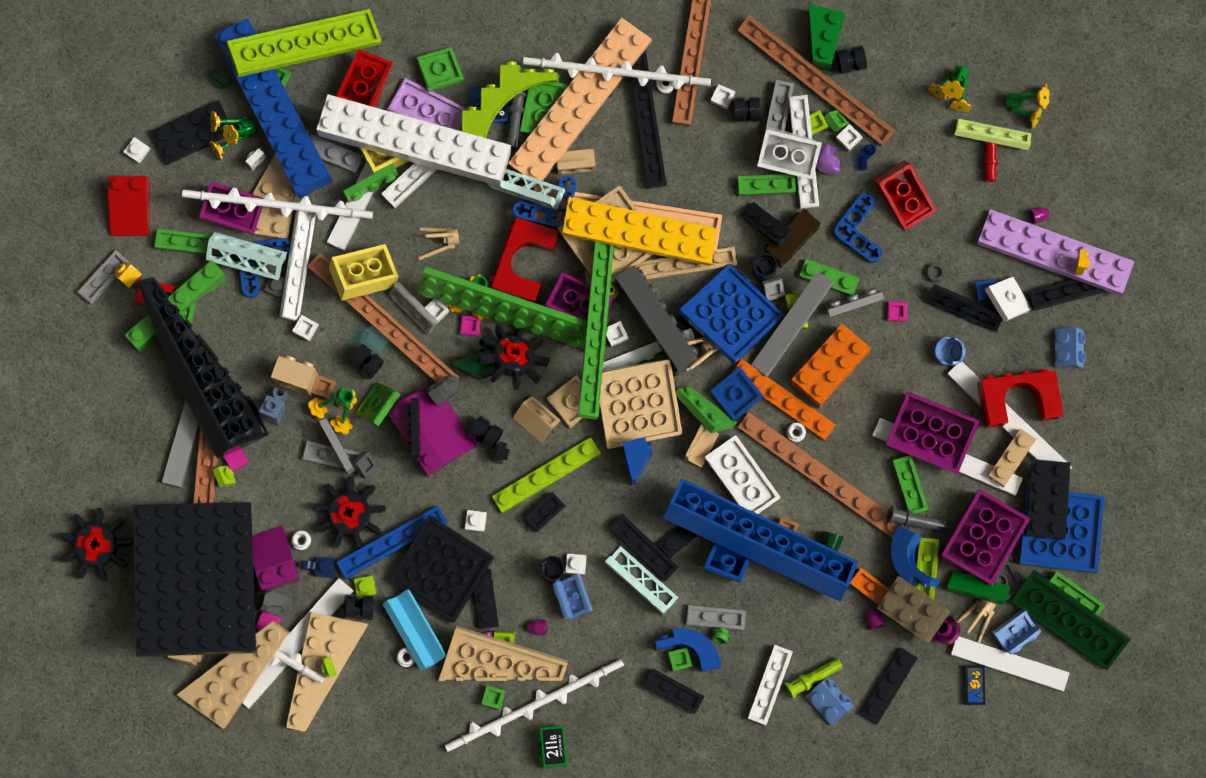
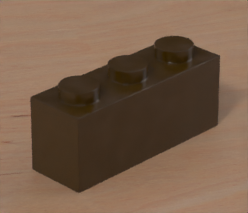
M803 209L801 212L797 211L791 217L792 222L788 226L785 224L794 235L781 248L771 240L765 245L767 247L765 253L773 255L781 268L821 226V223L806 209Z

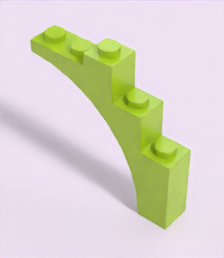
M505 62V65H500V88L496 84H487L486 88H481V110H479V107H467V110H462V132L486 138L496 115L506 103L531 87L544 83L559 82V74L554 72V69H543V72H535V69H524V72H521V66L517 65V62Z

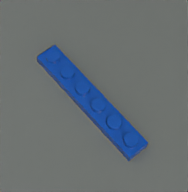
M439 505L337 561L345 579L351 578L412 544L429 515L447 524L448 522Z

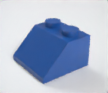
M645 437L622 443L632 486L638 482L649 464L653 453L651 443L646 442Z
M714 543L704 569L742 583L750 559Z

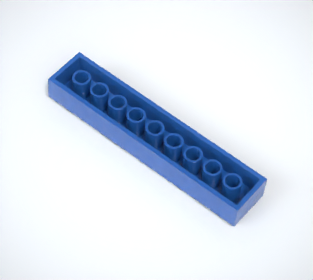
M246 18L214 36L291 185L301 199L332 183L333 180L276 70L272 69L246 76H237L226 44L229 40L256 35L252 24Z
M682 478L663 519L838 601H841L847 591L858 563L857 560Z

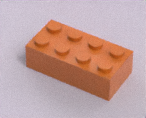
M842 323L792 378L790 384L820 408L870 353L871 347Z

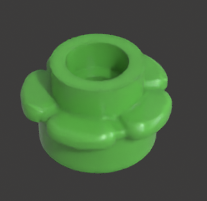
M718 627L712 631V640L717 643L726 644L728 639L731 638L728 630Z

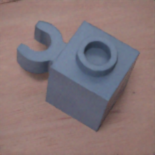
M275 387L273 397L266 396L259 414L262 420L278 426L286 410L285 402L283 401L287 399L288 392L285 391L282 396H278L279 389Z

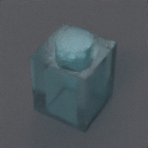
M372 326L369 329H365L360 335L361 345L363 344L379 357L391 344L390 339Z

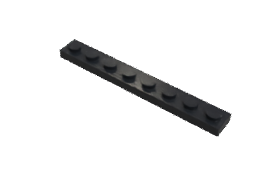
M646 49L631 67L632 70L649 71ZM631 77L648 189L666 187L667 183L651 80L649 79L645 86H641L638 78Z

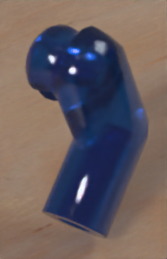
M866 145L858 152L859 171L868 170L867 160L876 152L874 145Z

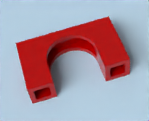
M516 217L515 222H511L508 233H510V236L503 243L502 250H504V253L497 260L496 268L498 270L496 275H492L490 285L494 290L536 303L542 288L541 284L518 276L511 267L512 257L519 249L526 246H534L554 253L560 232Z
M1041 369L1037 371L1038 373L1032 374L1030 371H1024L1015 376H1012V373H1007L999 378H994L993 375L982 377V380L977 383L985 429L1002 427L1009 423L1005 396L1008 389L1012 387H1023L1034 395L1040 422L1056 420L1064 416L1056 371Z

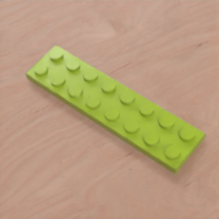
M367 9L229 40L226 45L237 76L241 77L381 45L382 40L371 11Z

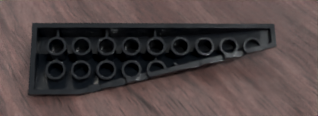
M151 277L137 282L168 364L217 459L268 436L266 427L249 396L245 397L241 391L242 387L238 382L234 383L228 375L230 373L228 369L219 364V358L200 334L196 335L191 329L192 324L188 320L185 321L179 314L180 309L176 305L171 304L168 300V294L156 279Z

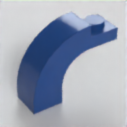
M899 525L891 544V558L896 571L904 580L912 585L917 586L919 583L927 588L930 585L936 588L940 581L923 573L915 563V550L922 536Z
M685 628L672 629V638L669 635L658 637L659 641H655L657 651L675 646L690 648L696 653L702 672L721 668L716 648L707 637L697 631Z

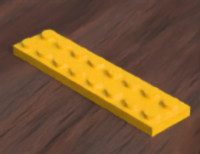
M569 197L567 200L562 235L708 266L712 264L717 228L572 197Z

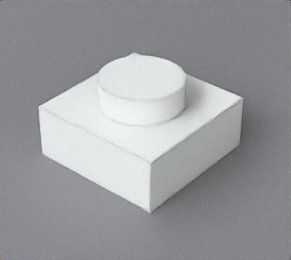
M718 84L710 103L728 110L735 91Z
M850 124L836 136V140L848 151L863 138Z
M134 137L124 150V154L140 164L149 152L150 147Z
M258 148L256 151L249 153L245 162L253 171L266 159V156Z
M433 299L425 307L438 321L437 324L450 312L441 301Z
M301 315L292 332L310 342L319 324Z
M621 321L607 327L606 337L611 347L629 340Z
M467 510L465 530L484 532L487 512Z
M567 554L566 574L585 575L586 555Z

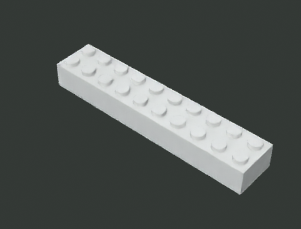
M327 95L317 127V133L320 137L500 187L511 154V145L332 95Z

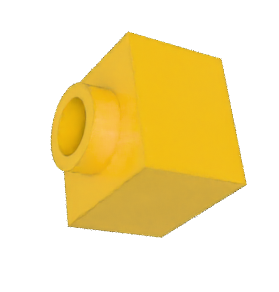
M125 262L116 268V273L113 276L124 286L130 288L142 274L132 264Z

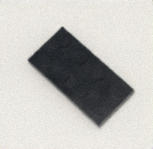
M219 100L150 131L166 165L210 146V141L216 143L225 139L223 136V126L226 124L231 125L230 123L220 124L216 132L211 131V111L216 112L220 119H228Z
M1039 459L1031 460L1027 517L1030 520L1026 525L1027 537L1066 539L1071 463Z

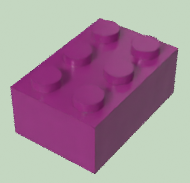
M562 272L545 307L587 320L590 285ZM609 295L608 312L614 302V296Z

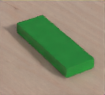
M953 571L947 588L950 592L1004 605L1010 585L994 582L991 586L973 576Z

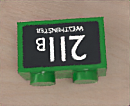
M564 726L540 728V733H537L538 745L542 744V752L539 753V763L544 765V769L568 766Z

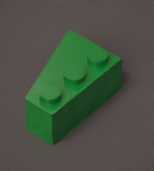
M809 3L808 20L811 64L816 68L830 71L845 13Z

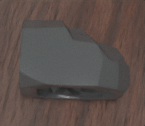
M448 375L430 386L427 392L437 405H441L457 393L460 381L458 377Z
M264 591L261 595L259 611L278 614L280 611L287 612L293 606V599L283 594Z

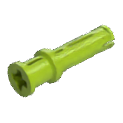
M835 658L807 675H799V678L791 683L786 682L785 687L794 699L797 694L804 690H810L815 683L843 669L840 660Z

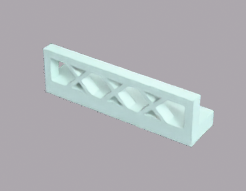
M508 169L505 170V174L508 175L510 180H502L501 187L486 183L492 189L553 210H557L565 192V189ZM522 179L526 185L521 187L515 185L514 182ZM536 185H540L542 191L536 192L531 190L530 188ZM553 190L558 191L555 199L548 196L547 193Z
M214 232L208 241L206 260H213L215 263L279 280L281 267L286 259L287 252ZM212 249H218L222 256H213ZM235 254L241 261L234 262L229 255ZM253 259L259 266L252 267L247 261ZM268 264L276 266V272H269L265 266Z
M621 546L605 561V564L662 615L679 598ZM620 553H623L627 557V565H620L615 558ZM629 560L632 561L635 565H630ZM630 567L640 568L642 570V578H635L630 574ZM644 580H653L656 583V591L648 590L644 585ZM658 585L663 589L662 591H659ZM659 593H668L672 600L665 605L659 599Z

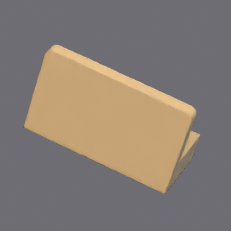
M594 150L566 151L557 163L558 175L596 171Z
M533 396L522 403L513 417L518 424L539 442L544 441L548 433L561 421Z
M701 424L685 455V460L702 468L706 461L704 457L710 453L719 433H710Z

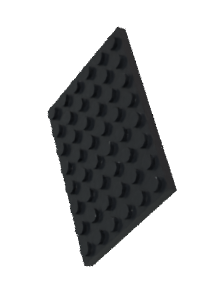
M251 502L133 505L136 657L256 653Z

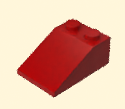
M358 49L336 97L377 108L393 62Z
M903 160L873 179L879 193L904 231L937 211L911 163Z
M109 176L108 197L111 236H149V178L147 176Z

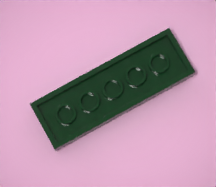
M1035 570L1031 572L1010 601L1020 609H1024L1031 617L1106 670L1110 668L1131 640L1126 634Z

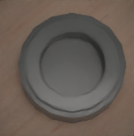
M933 263L927 268L926 276L931 282L938 283L944 279L945 269L941 264Z

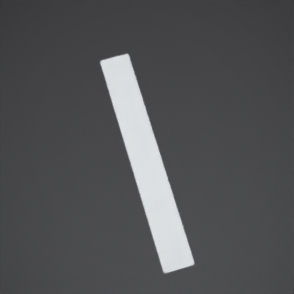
M691 328L684 331L688 338L686 341L695 339ZM654 342L603 362V371L636 365L642 360L654 358V355L662 350Z

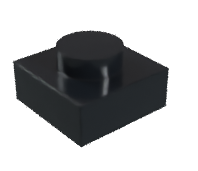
M499 441L494 459L495 463L503 464L504 460H508L510 449H507V443Z

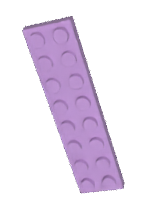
M991 209L977 243L983 247L1096 288L1104 289L1121 297L1134 264L1133 260ZM1080 249L1087 250V258H1090L1088 270L1085 269L1082 276L1075 275L1076 260Z

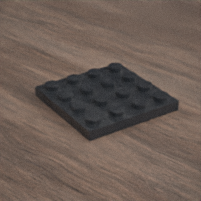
M429 515L389 582L403 591L409 589L414 598L455 623L495 556L432 515Z

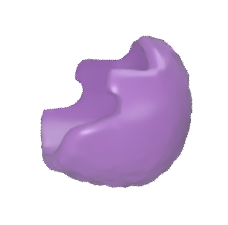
M827 143L821 145L816 167L825 174H838L840 172V160L833 154L837 148Z

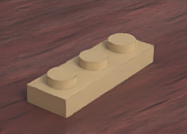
M1020 428L988 477L1005 487L1036 441V438Z

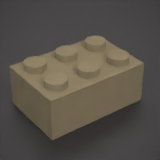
M900 576L897 577L877 607L878 610L928 644L951 612Z

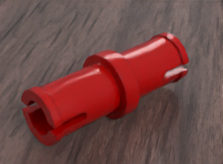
M996 143L985 144V160H983V165H985V182H997L996 166L998 165V160H996Z

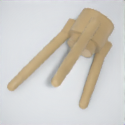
M420 227L419 231L438 232L425 234L426 238L443 237L444 244L448 243V245L418 257V260L447 249L455 248V244H459L458 229Z
M705 337L687 341L689 345L703 342L701 348L704 354L685 371L692 370L719 350Z
M977 600L972 607L957 619L958 622L962 621L976 609L978 615L966 630V633L969 634L979 619L986 617L977 643L981 642L989 621L995 613L993 609L996 605L990 601Z

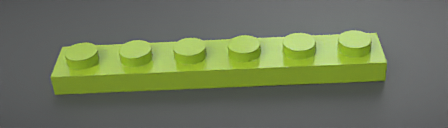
M590 437L493 495L492 498L501 513H504L601 455Z

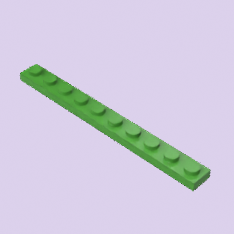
M594 242L578 410V417L596 420L599 417L614 246Z

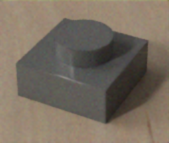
M282 277L279 280L270 278L264 291L282 299L285 279Z
M369 451L362 452L352 462L361 478H367L378 467Z

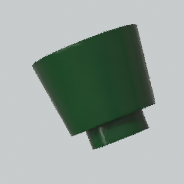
M823 531L822 544L835 551H839L844 536Z

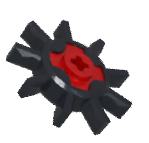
M500 323L496 325L494 330L499 339L497 342L482 335L479 345L491 350L492 354L480 355L477 362L478 365L493 363L496 368L491 378L493 383L502 374L512 377L514 390L519 389L521 384L520 376L525 374L535 384L539 383L542 376L532 368V365L547 367L550 362V358L537 356L534 350L541 347L544 341L542 337L529 343L522 338L524 328H518L515 335H507Z
M349 476L347 492L338 494L335 488L327 483L325 485L327 492L333 497L330 504L313 503V509L319 512H327L329 519L319 524L315 528L316 531L321 533L331 527L337 531V535L333 540L334 548H339L344 535H353L355 545L358 549H361L363 542L359 535L360 532L365 528L378 535L382 532L378 526L370 523L371 514L386 511L385 505L370 507L367 499L376 490L373 484L367 487L365 492L360 495L354 492V478ZM348 509L352 512V517L350 518L346 515V510Z
M97 508L95 523L88 525L85 524L83 518L77 513L73 515L75 522L80 527L76 536L68 533H60L59 535L64 541L74 543V551L65 554L60 559L63 563L70 562L76 558L82 561L76 576L81 580L85 577L88 568L91 566L98 568V576L101 581H107L106 564L114 561L119 567H127L125 561L116 556L118 547L134 545L132 539L117 540L114 534L125 523L121 517L115 520L110 527L102 524L104 518L102 508ZM97 541L100 544L99 547H92V543L96 544Z

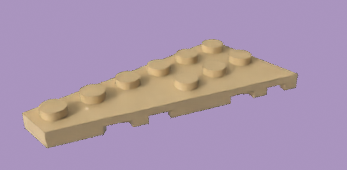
M275 154L255 188L253 195L264 198L269 192L272 193L277 201L295 203L297 194ZM263 207L254 235L288 239L294 210L291 211L288 217H284L280 208Z
M311 612L301 655V664L308 666L309 669L325 678L319 684L298 671L286 728L304 732L307 730L368 624ZM331 657L337 674L330 678L328 674H323L320 666L323 663L322 659Z
M272 621L256 634V653L229 654L178 693L177 696L221 728H226L290 632L275 621Z
M456 626L438 681H507L518 679V681H525V679L562 681L568 660Z

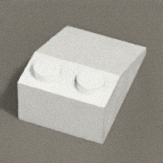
M767 127L757 166L813 180L822 142Z

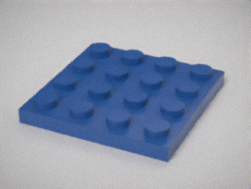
M731 264L727 265L678 312L733 364L745 355L785 316Z
M1029 487L1026 488L1025 494V516H1027ZM1069 492L1065 540L1027 537L1025 527L1021 537L1019 564L1097 574L1104 496Z

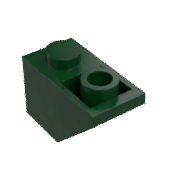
M485 349L477 350L474 352V355L468 357L467 355L459 356L456 358V361H453L456 370L477 380L493 376L496 370L493 363L478 365L477 361L480 355L490 354V351H485Z

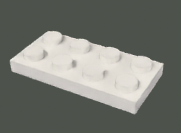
M736 435L704 457L738 505L759 514L781 498Z

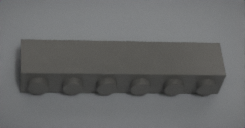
M634 265L616 276V284L667 359H670L671 365L677 374L697 361V350L693 345L689 346L686 341L688 338L682 329L678 330L676 327L677 321L672 314L668 315L666 312L667 307L663 300L657 299L654 287L646 283L645 279L647 278L641 269L638 270Z

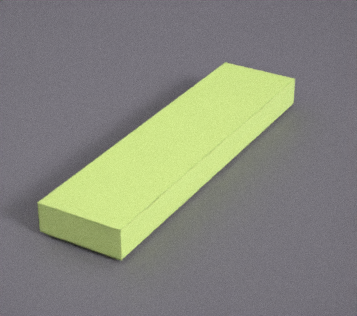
M957 119L956 136L1025 150L1030 148L1031 133L963 119Z

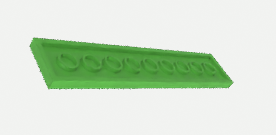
M425 266L418 294L439 300L444 304L454 305L462 310L477 313L480 316L495 319L498 322L513 325L516 328H524L534 334H540L552 340L567 343L573 347L584 349L587 320Z

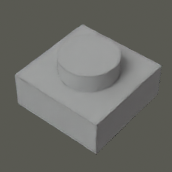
M780 276L762 281L764 296L768 300L785 296L783 281Z

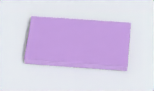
M404 78L387 108V111L393 113L407 114L408 117L458 131L462 129V110H467V108L433 91L428 92L427 88L407 78Z

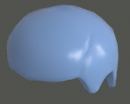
M943 337L936 343L934 349L935 357L942 364L958 365L965 358V344L955 337Z

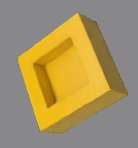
M1080 249L1076 260L1075 275L1082 276L1085 269L1088 270L1090 258H1087V250Z

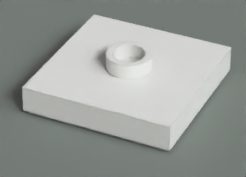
M1013 277L985 289L1004 322L1032 310Z

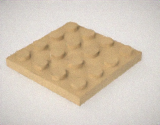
M620 185L596 201V203L638 211ZM561 225L560 227L557 228L558 231L561 233V235H562L563 225ZM562 235L591 276L594 242ZM614 246L611 284L616 281V276L634 265L635 267L654 254Z
M669 358L602 372L599 407L607 449L621 447L623 442L643 437L646 438V441L682 435Z

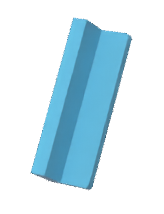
M409 589L383 603L385 610L420 671L434 666L447 656Z

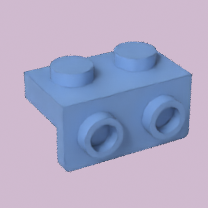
M1077 327L1055 329V367L1076 366L1084 368V362L1086 361L1084 352L1086 337L1083 330Z
M580 574L553 583V592L555 597L558 598L560 612L565 619H574L593 611Z
M1022 609L992 631L1003 650L1011 655L1019 652L1026 643L1035 640L1037 635L1041 633V630L1035 626L1027 612Z
M825 678L806 696L831 726L853 707L849 697L842 694L837 684L829 678Z

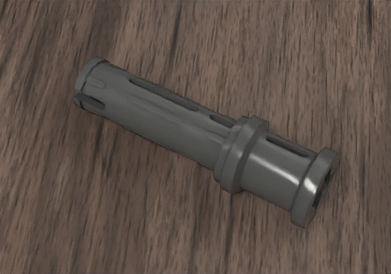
M524 92L511 99L510 106L508 107L510 115L506 144L511 145V149L518 148L520 119L524 113L523 102L524 98H526V93Z
M891 506L887 514L888 523H900L904 527L913 525L944 532L945 529L943 528L947 526L946 520L913 514L911 510H899L895 506Z

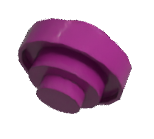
M947 616L933 638L943 645L952 644L958 639L961 632L959 622L953 617Z

